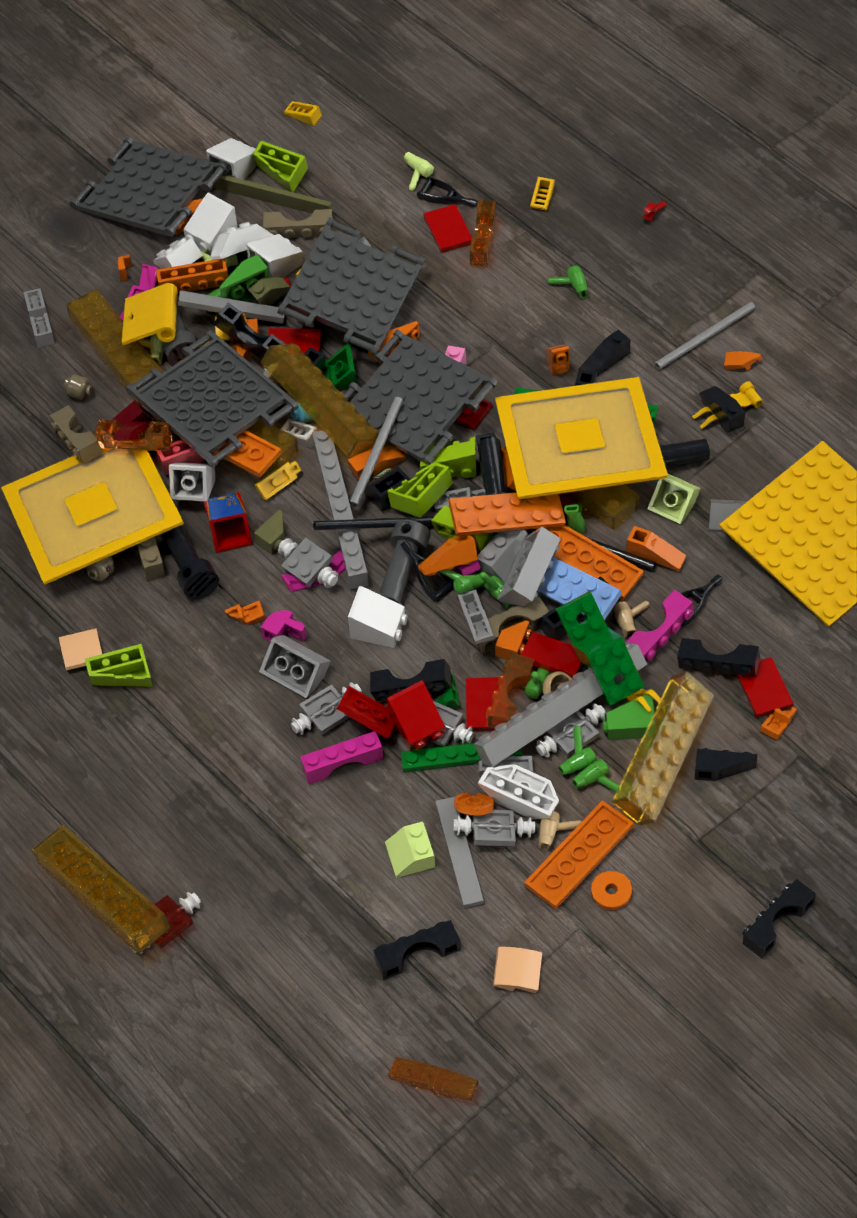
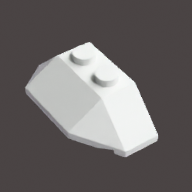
M249 222L239 224V228L231 227L225 229L226 232L220 234L213 244L211 260L222 259L247 250L246 244L249 242L270 237L273 234L258 224H250Z
M515 764L495 768L487 767L478 782V785L495 803L527 818L531 817V820L550 818L559 803L550 780Z

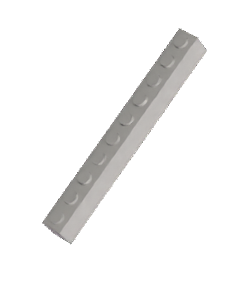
M326 429L312 432L314 448L332 520H352L353 515L331 430ZM356 529L335 530L350 590L359 588V586H369L367 569Z
M625 642L637 671L646 666V660L638 644ZM588 667L586 671L575 674L571 681L564 682L554 692L543 695L542 700L529 704L525 711L511 716L510 721L497 725L490 734L482 735L479 741L474 743V746L483 764L495 766L602 695L603 692L593 671ZM616 675L614 682L616 684L622 682L623 675Z

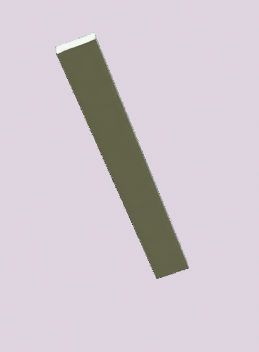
M223 174L213 184L215 189L312 214L314 210L332 209V203L329 201Z

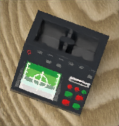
M388 467L369 479L364 493L382 511L390 506L387 491L391 488H398L402 485V481H409L410 478L399 467Z

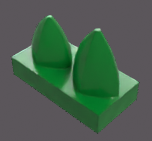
M451 673V689L444 690L435 702L457 710L461 706L455 678Z

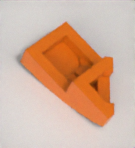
M129 254L118 257L121 282L128 280L126 268L132 267Z
M726 352L724 367L726 370L742 369L745 367L746 371H748L754 362L762 360V356L753 352Z
M260 601L244 607L238 604L225 610L228 616L247 625L266 619Z
M792 707L788 711H781L780 708L775 709L774 713L761 725L760 732L778 740L796 714L797 708Z

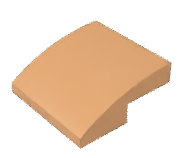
M96 628L59 637L66 671L86 666L85 658L102 654Z
M498 947L493 986L513 991L516 988L536 993L539 987L542 952L516 947Z

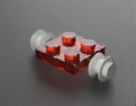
M187 892L186 899L179 898V906L168 895L163 897L135 919L136 924L144 933L136 931L137 937H129L130 942L128 945L135 953L139 952L142 954L144 946L150 947V939L160 948L167 945L194 924L187 914L192 915L194 907L200 909L199 903L201 901L195 893Z

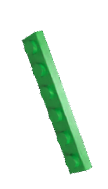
M474 743L401 752L403 773L478 764L481 761ZM521 748L510 756H522Z

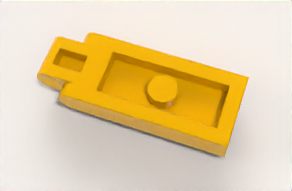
M296 461L292 463L285 462L254 484L262 499L267 500L297 479L298 476L296 474L301 471V468Z

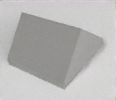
M711 499L709 531L724 532L719 527V524L747 501Z

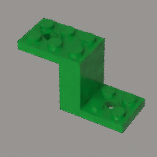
M590 591L555 609L578 660L593 671L610 706L645 688L622 636L607 627ZM580 613H585V620L578 623L577 616ZM622 674V682L616 684L614 682L615 676Z

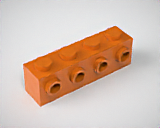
M225 258L156 270L158 285L174 284L177 287L178 294L180 291L190 292L220 287L228 278Z

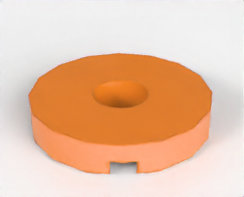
M469 792L462 793L455 797L454 808L460 813L467 815H486L493 812L494 800L482 793H476V796H471Z
M617 871L602 872L592 882L591 896L595 903L605 910H618L620 907L626 906L631 899L632 886L630 880L622 873ZM613 887L617 892L615 894H608L606 889Z

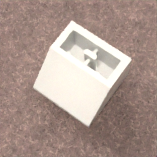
M182 238L179 241L172 242L167 250L163 249L157 253V258L153 262L163 269L192 264L203 254L192 238Z

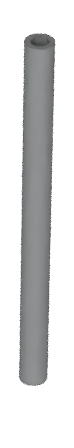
M752 302L744 305L654 363L655 367L660 370L755 310V305Z
M395 397L349 501V504L353 507H357L403 403V399L400 397Z

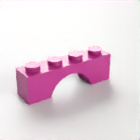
M675 589L662 603L663 612L666 615L664 623L653 631L643 632L637 630L627 641L638 644L646 663L655 657L660 647H664L667 644L669 637L673 633L676 634L679 631L681 624L685 620H689L693 615V602Z
M374 731L300 756L302 770L309 785L327 779L334 769L343 764L360 762L368 765L383 760V751L379 738Z

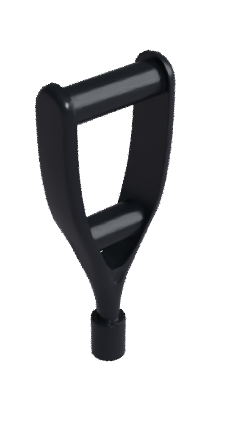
M427 177L424 185L417 192L418 198L434 203L464 202L474 207L478 204V200L465 198L451 185L432 177ZM433 185L448 191L446 196L428 194L427 191Z
M407 540L400 544L410 554L417 578L432 601L438 602L440 597L451 588H454V581L438 571L446 583L433 593L424 580L422 572L418 570V561L423 562L426 559L414 552Z
M717 574L705 586L681 593L686 598L693 597L700 603L694 610L691 618L685 620L682 626L688 625L699 614L711 588L722 581L720 575Z

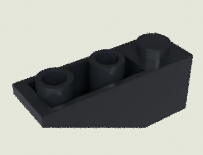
M709 748L697 749L694 779L717 781L756 768L758 754L732 752L730 750L718 751Z

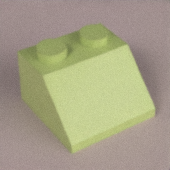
M668 474V478L659 479L648 510L682 524L694 506L701 488Z
M423 821L402 827L385 841L396 878L435 868L434 853Z

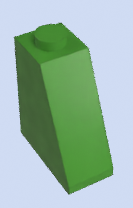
M647 694L642 696L652 709L650 712H647L635 700L607 712L606 721H603V733H607L608 740L655 737L656 723L653 698Z

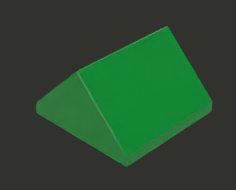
M346 344L326 361L325 371L328 389L331 392L347 390L351 382L356 383L350 344Z

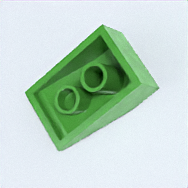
M258 254L242 261L220 286L221 298L244 302L254 299L248 289L261 278H269L268 267Z

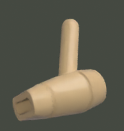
M648 601L642 602L633 609H630L627 602H619L614 605V616L622 629L625 639H629L636 632L633 617L650 606Z
M553 811L550 818L541 819L539 849L548 851L557 831L575 829L582 821L559 823L560 815Z

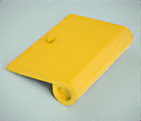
M166 283L125 298L122 332L123 345L153 334H157L158 338L163 342L174 340L176 335L178 294L177 287L174 284Z

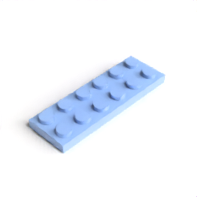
M552 556V565L545 572V580L538 587L537 593L564 605L590 591L605 620L622 595L620 589Z

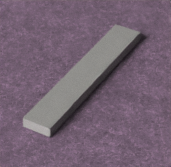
M180 291L178 306L219 313L227 303H230L244 313L246 318L283 323L284 314L282 316L277 313L279 307Z
M455 797L437 800L435 803L464 908L482 905L484 900L465 832L460 831L459 835H457V831H453V819H457L460 813L454 808Z

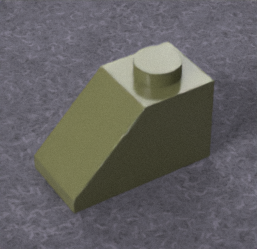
M280 276L261 278L248 290L258 304L271 306L286 294L291 287Z
M280 509L254 532L255 543L271 555L278 551L279 544L285 540L283 513Z

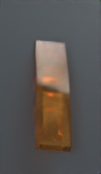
M395 1057L388 1074L391 1080L410 1083L414 1088L431 1090L434 1095L472 1101L479 1083L477 1079L448 1069Z

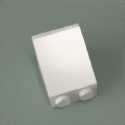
M232 138L206 150L208 161L224 162L228 165L229 169L226 173H222L223 175L244 180L257 166L253 155L256 148Z
M207 193L184 228L185 239L192 238L202 252L211 255L213 244L218 236L225 233V229L231 227L238 228L235 207Z
M280 234L246 244L248 258L258 254L268 267L269 278L280 276L285 278L303 264L302 250L299 247H295L287 238L282 237Z
M178 462L170 464L171 498L176 500L208 501L215 483V467L212 468L209 464Z
M359 586L348 615L350 638L395 648L396 642L401 640V628L407 622L408 616L405 614V607L367 588Z

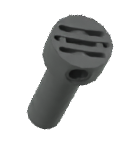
M178 307L175 338L171 342H164L163 345L168 363L172 367L186 358L181 349L185 346L189 347L198 340L194 333L186 330Z
M399 520L395 523L390 537V544L395 549L379 595L398 604L401 602L413 567L410 554L400 544L407 540L414 552L418 555L424 554L431 537V532L423 524L412 520Z

